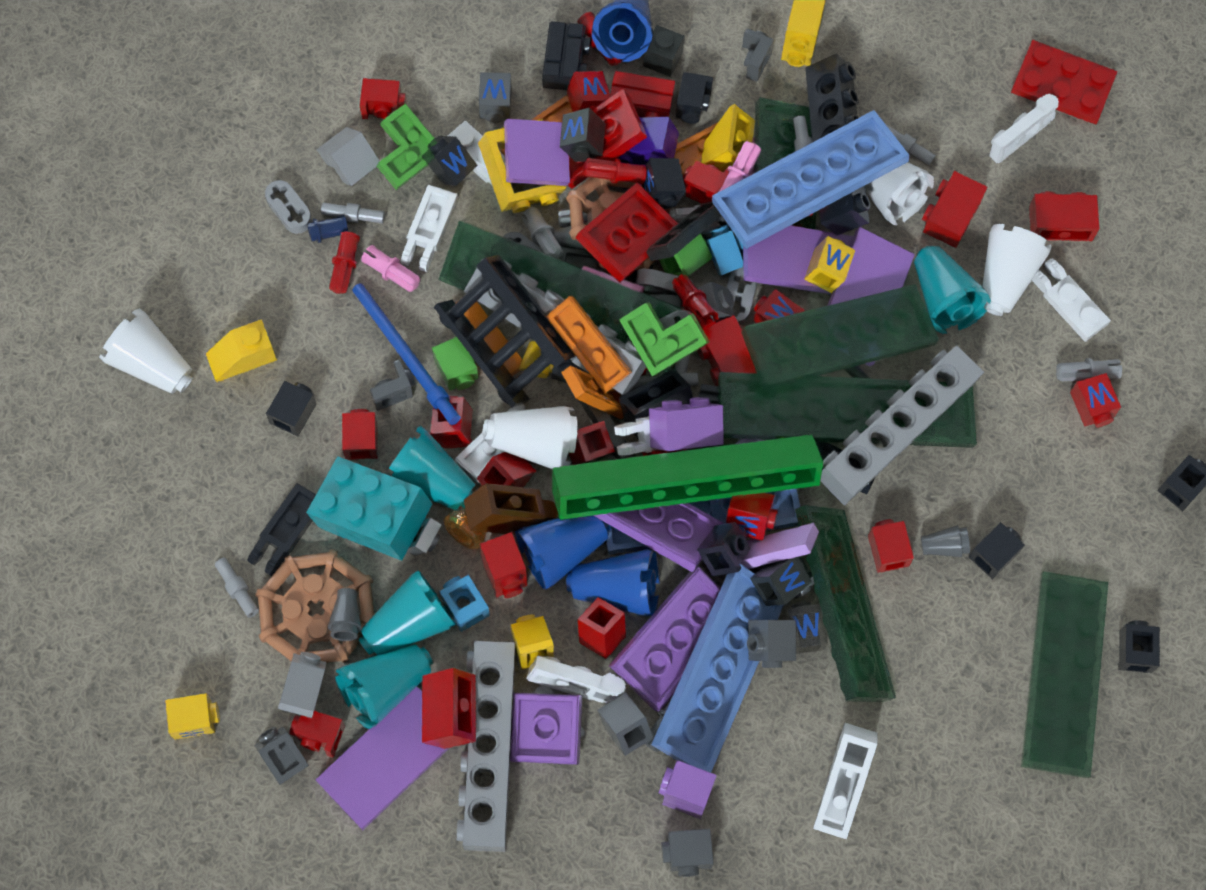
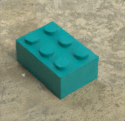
M337 456L306 513L319 528L402 561L428 514L432 502L421 487Z

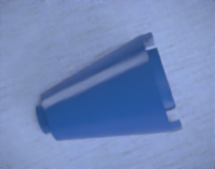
M614 0L596 14L592 27V39L597 49L605 57L629 62L640 58L651 44L653 29L648 0Z
M586 516L563 520L558 518L522 527L514 533L521 554L525 552L530 563L528 567L540 587L546 590L555 585L608 540L607 532L611 530V527L595 516Z
M645 549L577 565L573 568L572 572L567 574V591L572 592L573 598L593 603L599 597L619 610L643 616H652L657 610L659 595L654 596L656 583L660 584L657 554L653 552L654 550Z

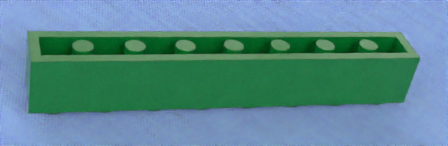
M804 435L554 467L552 471V493L559 519L563 520L729 498L737 495L820 486L823 460L813 435Z

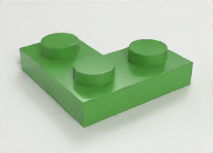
M406 104L382 120L380 124L398 148L378 162L376 167L396 190L429 166L422 155L429 150L428 144L435 139Z
M650 302L643 304L619 319L652 376L657 375L710 342L694 314L688 315L665 329Z

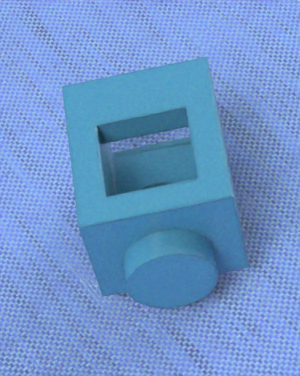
M728 224L711 230L712 236L706 238L705 241L713 257L712 261L718 275L744 267L741 256L743 244L733 234L732 230L729 229Z
M469 574L463 578L457 576L450 579L443 585L444 589L439 591L441 600L457 624L460 632L490 616L489 607ZM465 598L469 600L470 604L463 608L458 607L457 603L460 599Z

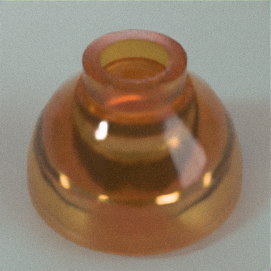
M465 508L456 509L444 518L445 528L455 541L469 549L480 548V543H483L485 540L486 532L469 531Z

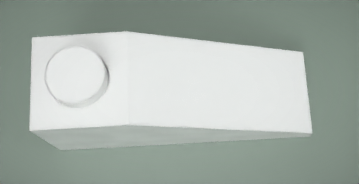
M844 723L813 829L847 839L877 747L876 732Z

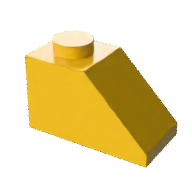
M731 105L705 140L701 163L714 165L723 173L729 166H733L743 144L746 141H753L755 120L737 105Z
M262 319L229 331L206 353L216 382L277 361Z
M525 615L516 619V623L510 624L521 670L529 668L537 656L554 657L553 641L543 616Z

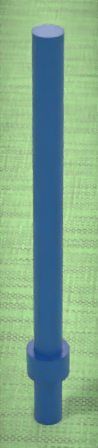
M362 283L355 285L352 289L353 293L427 392V399L433 408L439 409L450 425L458 423L461 417L449 402L450 396L442 386H438L365 286Z

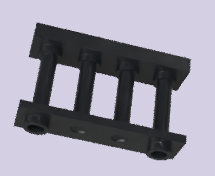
M500 255L484 258L476 266L482 273V279L457 303L453 299L440 302L434 306V309L439 314L442 324L451 329L497 388L501 400L513 408L530 400L523 391V388L550 364L554 365L555 368L567 365L576 358V355L545 317L547 315ZM492 288L502 299V304L475 329L464 313ZM509 314H514L522 324V329L499 351L494 353L484 341V338ZM533 339L540 347L541 355L514 379L503 364L527 341Z

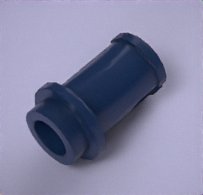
M344 215L321 221L313 219V222L307 223L311 242L317 241L321 243L322 239L340 236L341 232L348 231Z

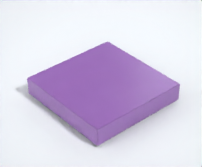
M520 119L505 120L506 182L567 186L570 183L569 155L559 147L562 122Z
M513 693L510 762L579 765L582 696Z

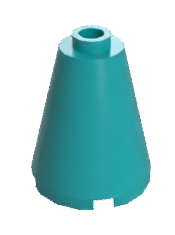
M926 246L917 253L914 265L929 319L935 331L948 334L947 328L958 325V330H962L977 322L987 311L984 307L986 302L989 304L991 302L987 291L941 247Z
M420 425L416 430L420 437L418 439L410 437L390 465L389 469L394 472L392 477L421 487L429 500L455 511L460 506L465 509L464 499L474 493L472 489L475 483L432 435Z
M418 570L409 576L362 627L361 632L363 636L359 638V641L369 655L374 652L380 655L449 630L456 623L437 597L429 582Z
M413 644L341 666L335 671L339 674L335 677V680L347 706L350 707L352 704L362 714L356 717L358 722L365 728L371 729L380 723L422 682L423 675L431 673L430 666L433 664V660L424 647L419 648Z

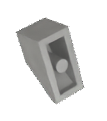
M301 652V655L293 654L278 709L312 718L326 668V662L320 661V656L309 652Z

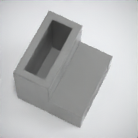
M345 127L316 149L328 166L333 167L341 180L349 186L354 185L371 172L380 162L363 134L348 127Z

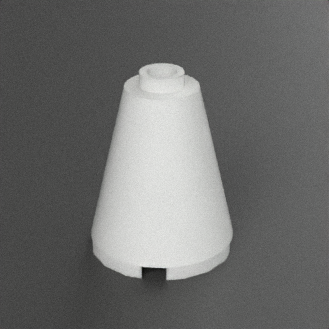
M907 162L866 184L865 187L867 194L885 219L893 225H897L896 220L903 217V222H905L925 204L928 197L924 193L928 186L931 189L933 188L934 177L926 170Z
M995 224L989 232L982 285L991 299L990 304L986 302L985 309L987 312L997 316H1002L1003 312H1011L1050 254L1052 248L1051 244L1044 246L1046 243L1045 238L1029 230L1016 226L1013 227L1012 231L1003 230L1005 224Z
M140 308L134 310L132 313L137 317L131 322L124 319L103 347L108 351L107 354H100L99 358L104 363L171 394L177 390L182 393L193 379L190 376L192 368L150 317Z
M566 406L493 413L490 419L484 421L482 435L483 439H487L490 447L553 469L554 467L571 464V462L565 460L568 452L574 453L577 417L570 415V412L574 411L573 407Z

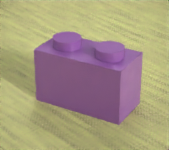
M690 398V404L683 405L682 401L678 400L662 401V407L649 408L650 448L674 451L724 444L723 405L710 403V398Z
M677 760L674 770L667 767L659 790V794L664 795L662 805L701 819L717 775Z

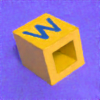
M827 236L814 249L804 280L832 293L845 282L855 249L845 245L839 239Z
M207 693L165 700L168 732L174 740L215 733L214 723L220 722L217 702L212 703Z

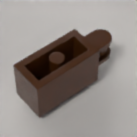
M486 483L464 499L469 531L500 534L512 532L515 535L514 532L522 527L554 520L558 517L556 504L550 500H542L540 489Z

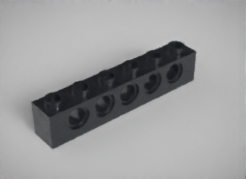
M837 53L805 67L812 142L859 118L856 106L859 103V99L854 88L856 73L852 64L843 60ZM863 186L820 209L821 224L836 236L868 224L870 201L866 195V187Z

